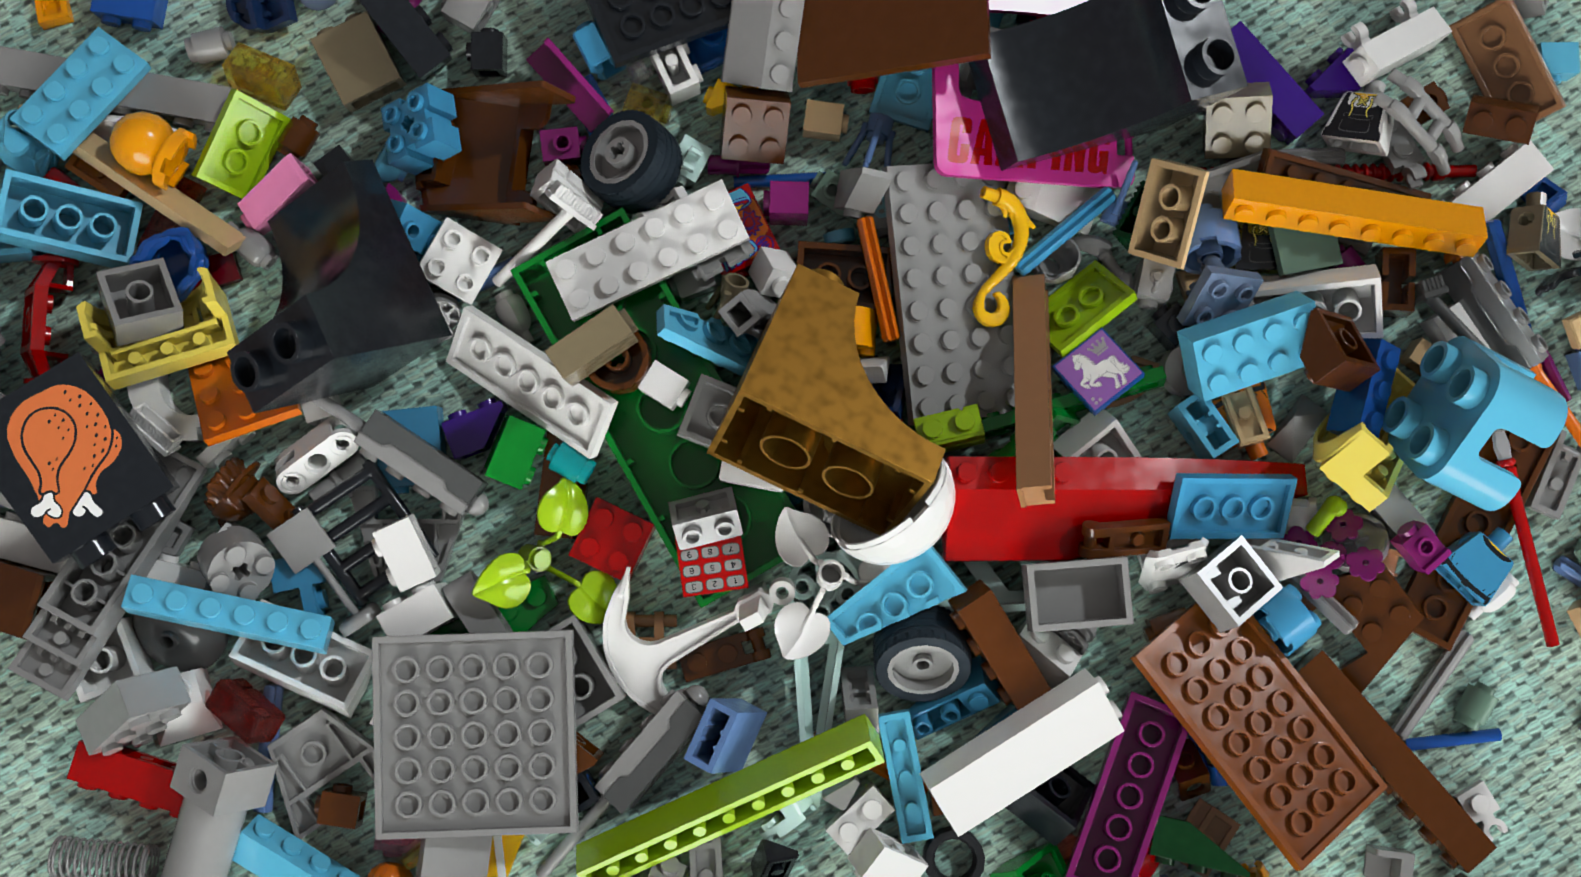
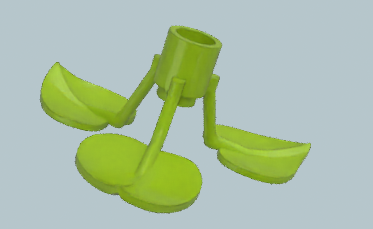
M562 477L557 484L542 496L537 507V519L540 526L545 531L555 532V534L544 540H538L537 545L525 544L520 548L518 554L504 553L493 559L479 575L471 594L500 608H514L520 605L530 592L531 583L526 574L530 573L531 570L536 572L547 571L577 587L570 593L567 599L569 609L573 615L587 623L602 624L613 592L617 587L614 579L607 573L593 570L586 573L580 583L575 578L553 568L550 565L552 560L551 553L545 548L546 545L560 539L562 533L569 536L578 535L585 527L588 519V505L582 490L576 483Z

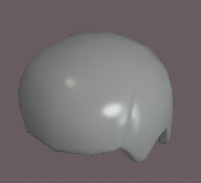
M1070 238L1037 265L1032 272L1035 275L1044 274L1045 283L1060 284L1070 280L1081 262L1080 248Z

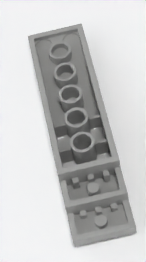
M152 447L180 486V488L167 495L176 510L142 532L132 519L108 533L117 545V548L83 570L80 569L71 556L37 604L42 609L22 636L27 641L8 667L9 670L63 700L69 701L126 612L121 605L131 574L142 577L148 576L208 470L206 467L178 452L164 457Z

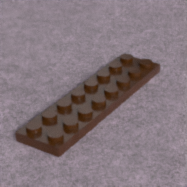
M1506 430L1505 433L1510 443L1511 455L1516 459L1514 466L1517 468L1518 478L1521 481L1520 492L1525 504L1557 439L1550 447L1541 448ZM1491 435L1480 450L1479 456L1496 464L1498 459L1493 449ZM1452 495L1434 531L1438 539L1447 548L1469 532H1482L1488 537L1497 527H1500L1510 534L1515 523L1510 503H1507L1498 510L1486 511ZM1414 570L1404 591L1424 618L1412 633L1444 650L1451 651L1473 605L1436 570H1433L1429 575Z

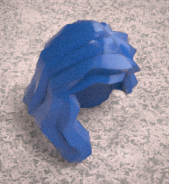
M185 227L167 229L142 241L135 255L130 257L129 261L130 265L164 258L180 303L187 299L197 283L202 279L197 268L209 267V257L205 245L193 235L189 228Z

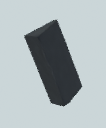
M762 839L751 861L753 877H788L799 857L798 851Z

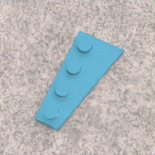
M663 304L656 311L657 336L720 367H724L740 376L743 375L757 345L758 339L747 333L737 337L732 329L723 326L719 319L711 317L705 321L700 319L697 313Z

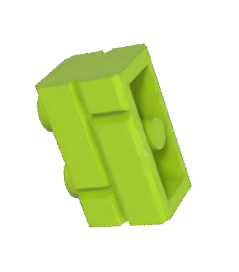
M977 404L965 406L963 410L956 408L913 419L916 433L930 442L945 448V452L985 443L984 428Z

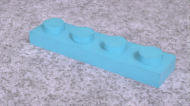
M909 709L878 714L879 728L902 844L932 839L934 835L923 779L919 774L921 773L910 711Z

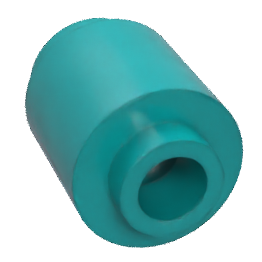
M564 441L561 445L555 443L546 457V460L550 462L548 469L573 483L579 482L583 485L586 484L597 465L595 461L587 458Z

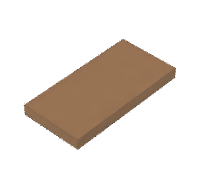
M1496 0L1449 25L1452 30L1451 33L1483 96L1539 106L1536 121L1567 106L1514 0Z

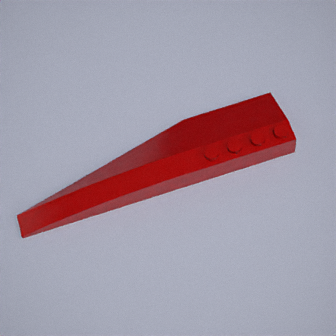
M949 456L945 461L952 472L956 496L953 515L945 532L942 534L943 559L945 562L1074 560L1081 558L1078 555L1079 543L1084 538V535L1081 533L1084 521L1093 520L1100 523L1162 517L1167 519L1176 473L1291 474L1298 479L1293 498H1299L1308 495L1305 464L1193 458L1054 457L1055 504L1031 505L1021 508L1016 490V457ZM1097 538L1096 543H1102L1103 538Z

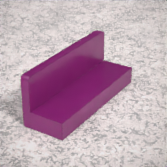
M547 37L543 41L544 44L530 55L526 61L544 81L576 96L575 103L566 105L592 133L614 111Z

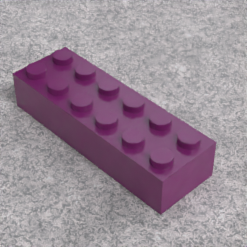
M1132 691L1127 693L1121 710L1122 717L1119 718L1124 732L1110 741L1063 877L1139 876L1188 735L1186 729L1166 704Z

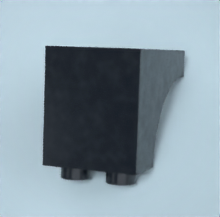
M1088 0L1037 20L991 32V59L969 62L1001 171L1165 129L1248 86L1222 0Z
M372 159L343 161L268 221L279 249L283 280L279 306L273 319L229 350L227 354L231 361L230 371L233 382L238 389L245 392L253 413H259L374 387L452 336Z

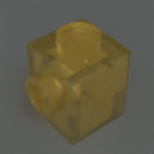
M632 82L622 111H642L662 125V123L668 124L673 106L669 105L670 101L667 94Z

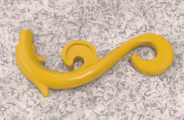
M983 186L980 191V198L991 201L993 206L999 207L1004 218H1007L1008 214L1014 231L1013 243L1008 252L1004 251L1003 245L1010 244L1012 240L1006 232L995 231L989 234L985 240L986 256L991 261L1001 265L977 292L972 309L975 318L980 324L993 328L1001 326L1006 322L1010 313V306L1008 300L1001 292H994L992 296L996 300L997 307L993 313H989L984 307L985 296L1017 266L1027 247L1029 228L1035 229L1036 226L1030 220L1021 201L1014 194L1000 187L993 189Z

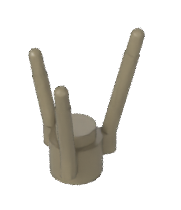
M738 273L723 275L720 285L705 307L706 310H711L720 297L721 301L713 318L720 320L721 315L718 310L741 291L750 289L748 288L749 281L747 278Z

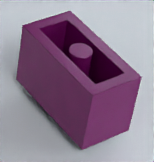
M770 181V190H764L763 196L764 216H770V225L807 226L809 182Z

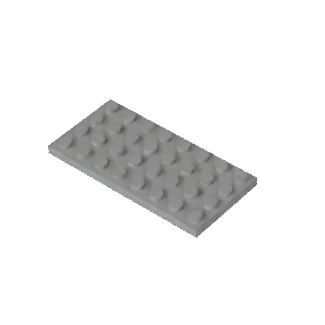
M934 164L899 165L881 168L882 171L893 174L892 181L884 194L897 321L900 333L899 341L908 426L915 425L913 420L915 418L956 408L963 410V407L973 404L978 405L980 417H987L988 413L996 411L1000 414L1012 411V407L1015 406L1012 283L1014 271L1012 270L985 296L984 300L985 310L993 313L996 310L997 303L992 293L1001 292L1008 300L1010 306V313L1006 322L1001 326L993 328L985 327L977 321L972 309L977 292L1001 265L991 261L986 256L984 248L986 238L995 231H1003L1010 236L1008 214L1007 218H1004L999 207L993 206L991 201L980 198V191L983 186L993 189L999 187L1005 189L1004 181L944 177L937 173ZM1011 243L1003 245L1004 251L1008 252L1011 248Z

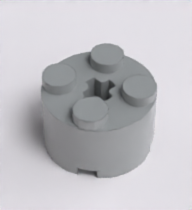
M230 526L222 532L212 533L203 541L197 555L200 571L213 592L256 600L273 577L275 561L256 533L246 527Z

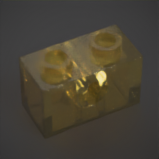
M240 42L237 43L222 64L230 87L284 111L288 109L302 88L295 65Z

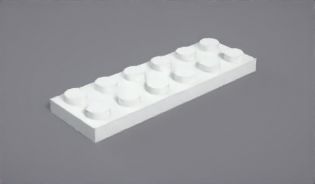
M721 179L545 263L572 321L576 322L750 240Z
M473 305L464 307L446 362L587 458L597 457L618 401L585 379L571 386L562 378L547 354Z

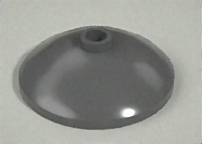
M133 614V629L140 645L151 658L165 667L177 666L179 671L183 672L198 668L206 669L213 665L226 649L228 634Z

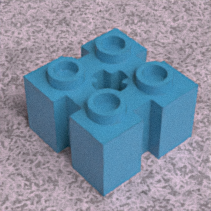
M425 83L409 92L406 101L398 98L381 108L383 129L390 133L385 142L388 165L413 175H418L434 166V158L444 161L462 151L459 128L452 126L451 120L457 117L453 94Z

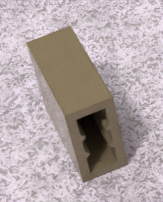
M367 11L353 13L345 19V22L335 27L323 28L317 33V36L310 39L343 105L351 113L407 85L374 20Z
M612 304L544 352L562 378L571 386H574L637 343L638 339L634 333L639 329L625 309L618 312Z

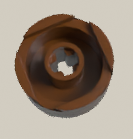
M638 332L634 333L638 342L622 352V356L625 359L623 364L618 363L614 367V363L609 361L589 375L590 379L601 389L614 394L631 393L638 389L639 384L652 366L651 351Z

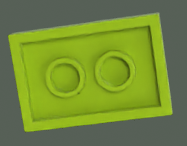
M231 89L191 175L242 200L265 177L277 151L276 148L280 144L277 140L291 119L237 89Z
M1094 260L1048 297L1050 347L1064 358L1138 299L1135 291L1097 260Z

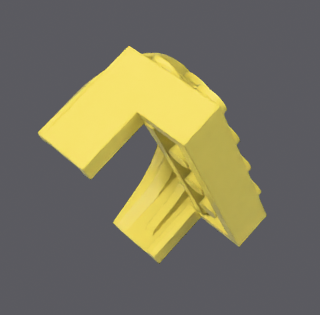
M197 268L202 282L190 293L185 301L180 303L183 309L184 329L155 338L117 346L105 310L99 309L86 301L76 306L84 340L98 352L105 382L112 389H121L228 356L227 352L239 344L227 296L214 280L208 268Z
M1396 368L1386 410L1396 398L1401 396L1407 397L1415 386V383L1398 368ZM1329 413L1318 426L1313 436V459L1318 463L1322 462L1319 469L1324 472L1330 481L1338 484L1350 495L1354 502L1361 504L1366 510L1371 512L1388 499L1404 462L1393 451L1392 445L1388 442V433L1383 430V427L1381 428L1379 439L1368 430L1363 422L1337 436L1326 430Z

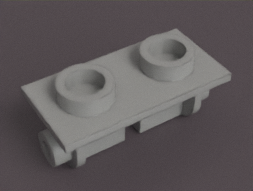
M746 241L691 267L690 270L697 282L701 280L706 282L708 281L707 279L724 271L722 263L727 261L729 267H732L745 259H749V255L754 253L753 247L749 241Z

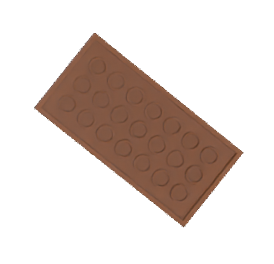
M1195 601L1130 657L1295 871H1303L1388 787L1253 615L1239 627L1220 633Z

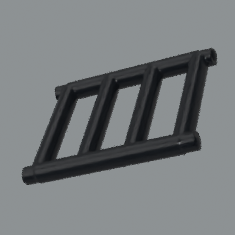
M369 459L362 465L363 469L305 507H308L315 517L371 479L382 495L327 531L326 533L333 542H336L389 505L399 519L411 514L380 468ZM303 506L296 507L292 510V513L295 516L305 508ZM421 528L434 557H438L439 553ZM369 542L344 560H341L334 549L323 555L326 562L359 607L365 606L369 601L368 597L390 583L386 571H384L363 586H360L350 572L376 554L372 542Z

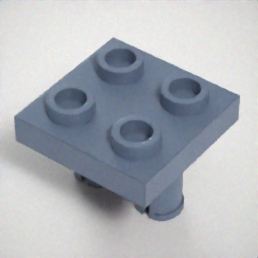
M1217 255L1207 256L1204 259L1205 264H1201L1202 273L1197 281L1190 284L1189 288L1191 290L1186 291L1188 298L1176 318L1184 326H1194L1247 308L1264 279L1258 272L1226 268Z

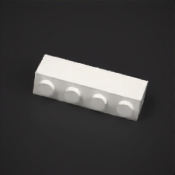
M1531 140L1529 145L1522 144L1518 146L1515 142L1499 154L1503 158L1495 165L1491 161L1479 169L1476 173L1479 178L1470 184L1466 180L1451 192L1455 197L1448 202L1483 207L1485 221L1487 222L1551 173L1554 168Z

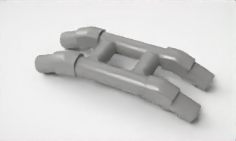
M1394 68L1388 75L1387 80L1400 87V90L1414 99L1411 105L1407 108L1402 102L1392 99L1381 91L1378 92L1372 102L1386 110V113L1404 126L1425 149L1426 154L1430 157L1440 176L1449 174L1451 168L1448 163L1447 153L1444 147L1436 141L1442 132L1452 152H1461L1464 149V144L1459 126L1433 101L1419 81L1410 75L1406 76ZM1422 110L1433 120L1428 131L1417 121Z

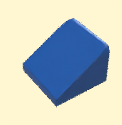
M1546 177L1520 196L1526 203V194L1530 192H1544L1547 194L1546 206L1554 213L1566 205L1567 192Z

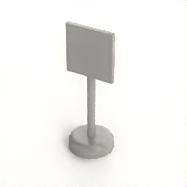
M308 507L267 534V537L295 574L311 563L315 564L351 613L339 627L344 637L359 630L382 611L378 604L374 602L357 609L320 559V557L334 549L336 545Z

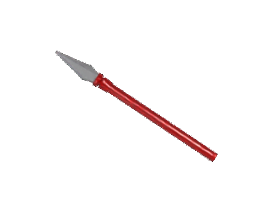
M1505 431L1492 433L1493 449L1498 459L1496 465L1512 472L1518 478L1517 468L1514 466L1516 459L1511 455L1510 443ZM1519 489L1509 503L1546 646L1554 647L1560 645Z

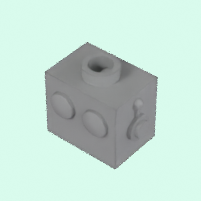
M1143 258L1135 268L1132 289L1135 291L1138 299L1134 303H1137L1138 307L1156 310L1168 302L1173 291L1175 267Z

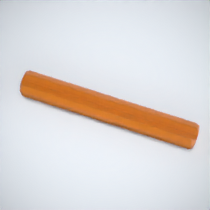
M872 216L857 219V228L882 340L884 342L896 341L899 339L900 333L875 221Z

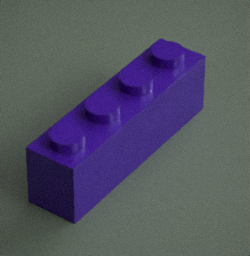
M1239 21L1231 28L1246 81L1247 83L1269 82L1273 94L1271 134L1278 141H1284L1289 145L1319 120L1324 113L1250 30Z

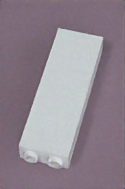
M1084 668L919 773L958 837L1124 732L1119 721L1122 714L1114 701L1107 699L1106 694L1110 691L1099 675L1094 678Z

